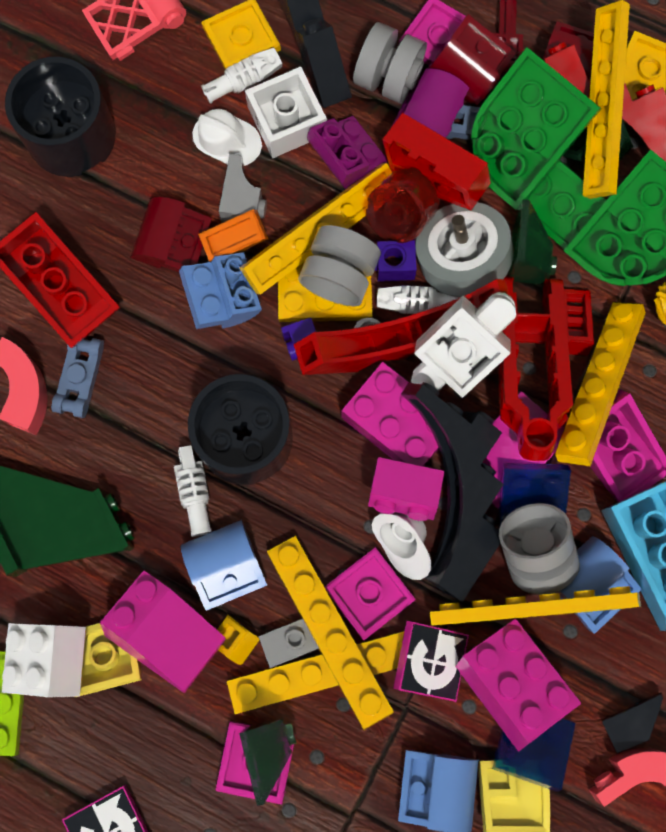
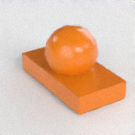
M255 209L198 234L209 262H212L215 256L244 252L249 247L268 239L259 214Z

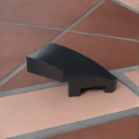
M662 692L636 702L630 708L603 718L602 723L617 753L650 739L664 698Z

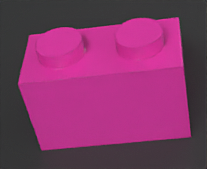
M378 457L368 506L374 507L376 511L384 514L397 512L406 514L409 518L417 521L434 520L438 509L444 471Z

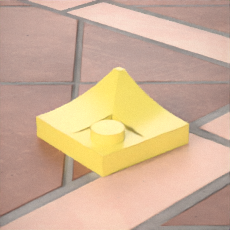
M547 760L478 762L483 832H550V789Z

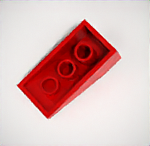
M37 212L0 241V268L71 349L120 309L119 305Z

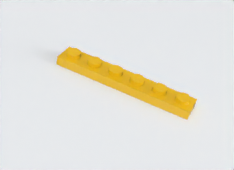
M623 0L597 8L595 14L590 99L602 109L587 126L583 196L590 199L617 194L630 4Z
M381 163L239 267L254 292L261 295L304 263L307 257L313 256L311 246L321 226L333 225L349 229L400 191L401 187L388 164Z
M612 303L557 447L555 456L558 462L591 466L646 313L644 304Z
M296 536L268 550L267 555L362 729L365 730L393 714L392 707Z
M630 586L609 588V595L595 596V590L575 591L574 598L562 600L560 599V593L539 595L540 602L526 603V596L505 598L506 605L493 606L492 600L472 601L473 608L460 609L459 603L440 604V611L430 612L431 625H448L641 607L640 594L637 592L631 593Z
M404 631L357 644L373 675L397 669ZM322 654L227 681L235 714L338 686Z

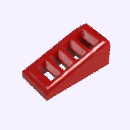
M564 289L569 355H588L594 345L590 290ZM567 302L582 303V306H569ZM568 315H582V317H569ZM568 327L582 328V330L568 329Z

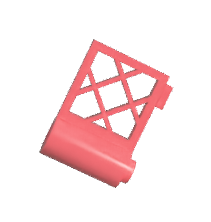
M97 0L82 10L112 60L118 57L120 61L135 52L134 46L162 28L176 29L180 27L187 14L180 0H134L132 7L119 5L120 0ZM103 9L110 11L107 23L96 22L93 18V15ZM117 12L130 14L127 27L114 25ZM137 15L149 17L152 22L142 30L133 28ZM112 31L125 33L123 42L112 48L109 44Z

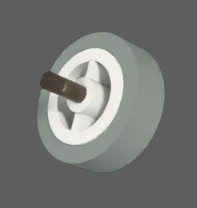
M478 202L472 211L455 204H450L433 213L423 223L416 238V254L423 276L437 291L455 297L470 294L495 279H504L513 261L511 232L506 219L496 209Z

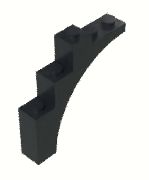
M279 0L294 34L314 94L320 105L326 108L352 98L333 27L324 20L319 0Z
M426 382L422 384L408 383L401 395L418 410L431 429L442 454L447 478L448 506L444 532L437 553L431 563V571L425 579L448 596L463 602L500 545L499 530L495 528L498 523L486 515L485 512L504 484L494 477L496 474L495 470L482 462L502 432L492 425L494 420L482 411H477L476 413L466 412L450 402L445 403L438 397L440 392Z

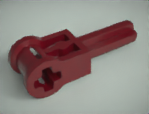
M501 0L499 2L498 33L493 34L516 52L501 76H505L523 52V34H516V0Z

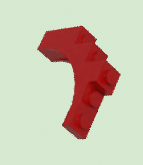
M563 42L549 49L550 56L544 59L545 62L590 98L591 78H587L575 46L567 47L566 42ZM624 81L622 119L641 137L649 151L650 149L666 161V94L663 87L655 89L653 84L636 91L637 98L632 100Z
M495 279L464 297L478 309L492 294L502 292L509 295L504 279ZM460 298L423 312L384 323L347 330L313 332L293 344L302 375L358 372L377 361L404 360L414 355L417 340Z

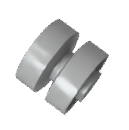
M377 22L370 30L359 54L353 83L373 92L383 78H385L382 96L403 104L409 90H413L422 72L427 42L407 34L396 49L398 30Z
M321 226L311 246V252L314 256L306 258L298 280L303 287L323 299L345 306H359L369 285L366 277L373 275L381 256V251L375 243L357 232L339 226Z
M543 503L529 504L514 510L504 519L499 529V539L511 578L516 586L525 592L542 595L561 591L574 581L579 572L580 562L570 520L561 509Z

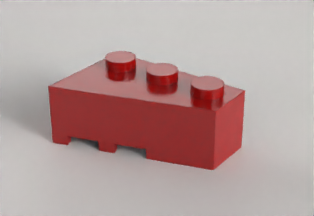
M404 113L400 115L382 139L390 169L398 183L471 211L491 184L487 162Z

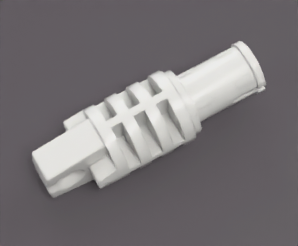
M275 48L253 54L229 66L224 71V75L205 85H201V88L211 104L232 91L240 93L262 82L282 67V61Z
M401 285L378 288L376 307L403 314H416L460 297L437 292L433 287Z
M191 445L179 447L180 465L174 466L180 503L184 509H187L191 536L206 535L211 533L212 530L210 529L206 508L210 498L202 461L195 462Z

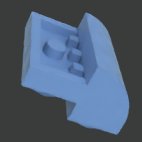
M244 252L215 256L212 262L182 266L179 270L196 329L221 325L222 329L232 327L252 319L262 310L257 294L239 268L247 262Z
M242 520L181 544V553L192 584L197 589L206 611L267 586L266 579Z
M592 536L577 550L580 567L576 578L569 586L556 593H560V599L562 600L574 598L575 591L595 590V596L609 595V588L630 586L631 593H639L642 589L628 572L630 568L619 555L603 541ZM621 609L575 614L584 626L595 634Z
M406 750L398 821L425 826L427 829L435 831L471 832L479 760Z

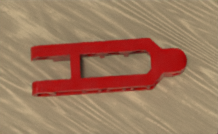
M505 276L504 280L509 295L515 302L516 317L502 331L511 340V354L498 365L500 420L517 434L519 454L524 459L545 461L551 457L557 440V430L567 423V413L573 407L564 284L562 279L549 278L544 280L542 291L543 314L517 313V294L513 292L514 277ZM516 342L545 344L549 400L547 419H530L529 408L522 403V399H518V385L521 373L517 371L519 344H516Z

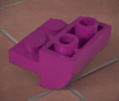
M425 69L413 90H409L394 123L404 113L446 138L452 129L451 125L458 111L464 104V98L469 87L462 80L448 72L438 69Z
M354 116L339 122L332 118L310 128L308 132V142L345 189L381 163H388V159Z

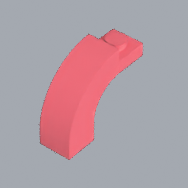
M2 337L0 340V367L4 369L9 379V395L0 413V420L37 436L45 417L48 401L44 377L31 357L16 344Z
M637 748L609 758V761L616 771L613 773L606 771L594 780L595 786L590 788L589 791L595 801L605 807L640 783L659 782L666 787V752L651 748Z

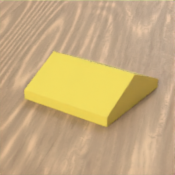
M100 623L86 626L80 696L142 680L140 661L106 638Z

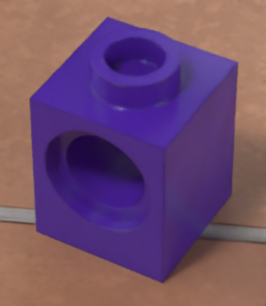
M415 240L377 241V246L381 251V256L375 268L378 281L415 280L417 271ZM394 256L401 263L397 266H391L386 263L385 259Z

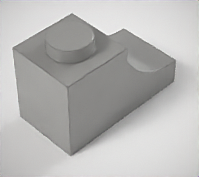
M229 155L219 206V215L222 223L252 209L257 210L260 218L264 219L266 215L267 200H263L261 188L251 185L244 176L245 168L241 155Z

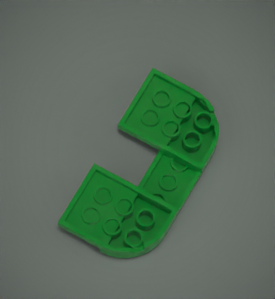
M526 47L484 101L473 124L471 134L473 153L488 163L491 181L489 187L511 207L519 210L559 244L566 254L596 278L610 284L625 286L644 285L666 276V161L650 149L618 186L617 194L611 195L608 199L605 197L593 199L584 197V179L560 159L602 108L531 49Z

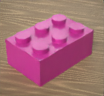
M382 362L342 409L341 418L391 459L425 467L439 450L437 442L418 410L401 395L409 382Z
M516 619L463 655L455 666L518 752L582 704Z

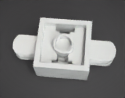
M502 292L494 293L477 309L467 298L462 296L417 340L414 354L423 362L413 370L411 383L422 384L426 382L438 391L447 383L463 398L511 354V340L502 331L516 317V306L512 297Z

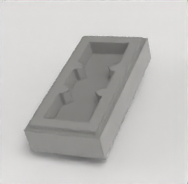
M303 619L258 636L270 668L319 649Z

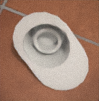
M222 109L210 110L204 115L201 114L198 118L199 120L192 132L193 142L204 154L227 165L230 154L241 155L244 166L254 162L260 155L262 148L261 136L256 128Z
M397 512L392 514L380 513L375 516L372 522L373 533L395 569L403 576L412 580H421L427 577L431 571V559L424 545L427 535L424 522L413 520L408 515Z

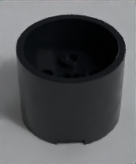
M46 57L29 63L11 80L5 96L6 115L24 146L41 168L54 175L74 177L82 175V172L91 169L100 161L103 163L108 158L115 144L116 127L95 77L85 66L69 58Z
M245 374L221 377L208 384L197 395L189 412L188 434L195 452L212 473L226 482L236 485L256 484L279 471L290 455L293 432L286 404L278 391L260 378ZM244 428H247L251 436H245L243 441H240L236 433L243 432Z

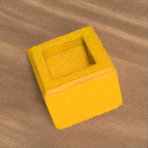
M229 615L226 616L217 629L226 637V640L218 650L238 665L244 663L259 642L258 636Z

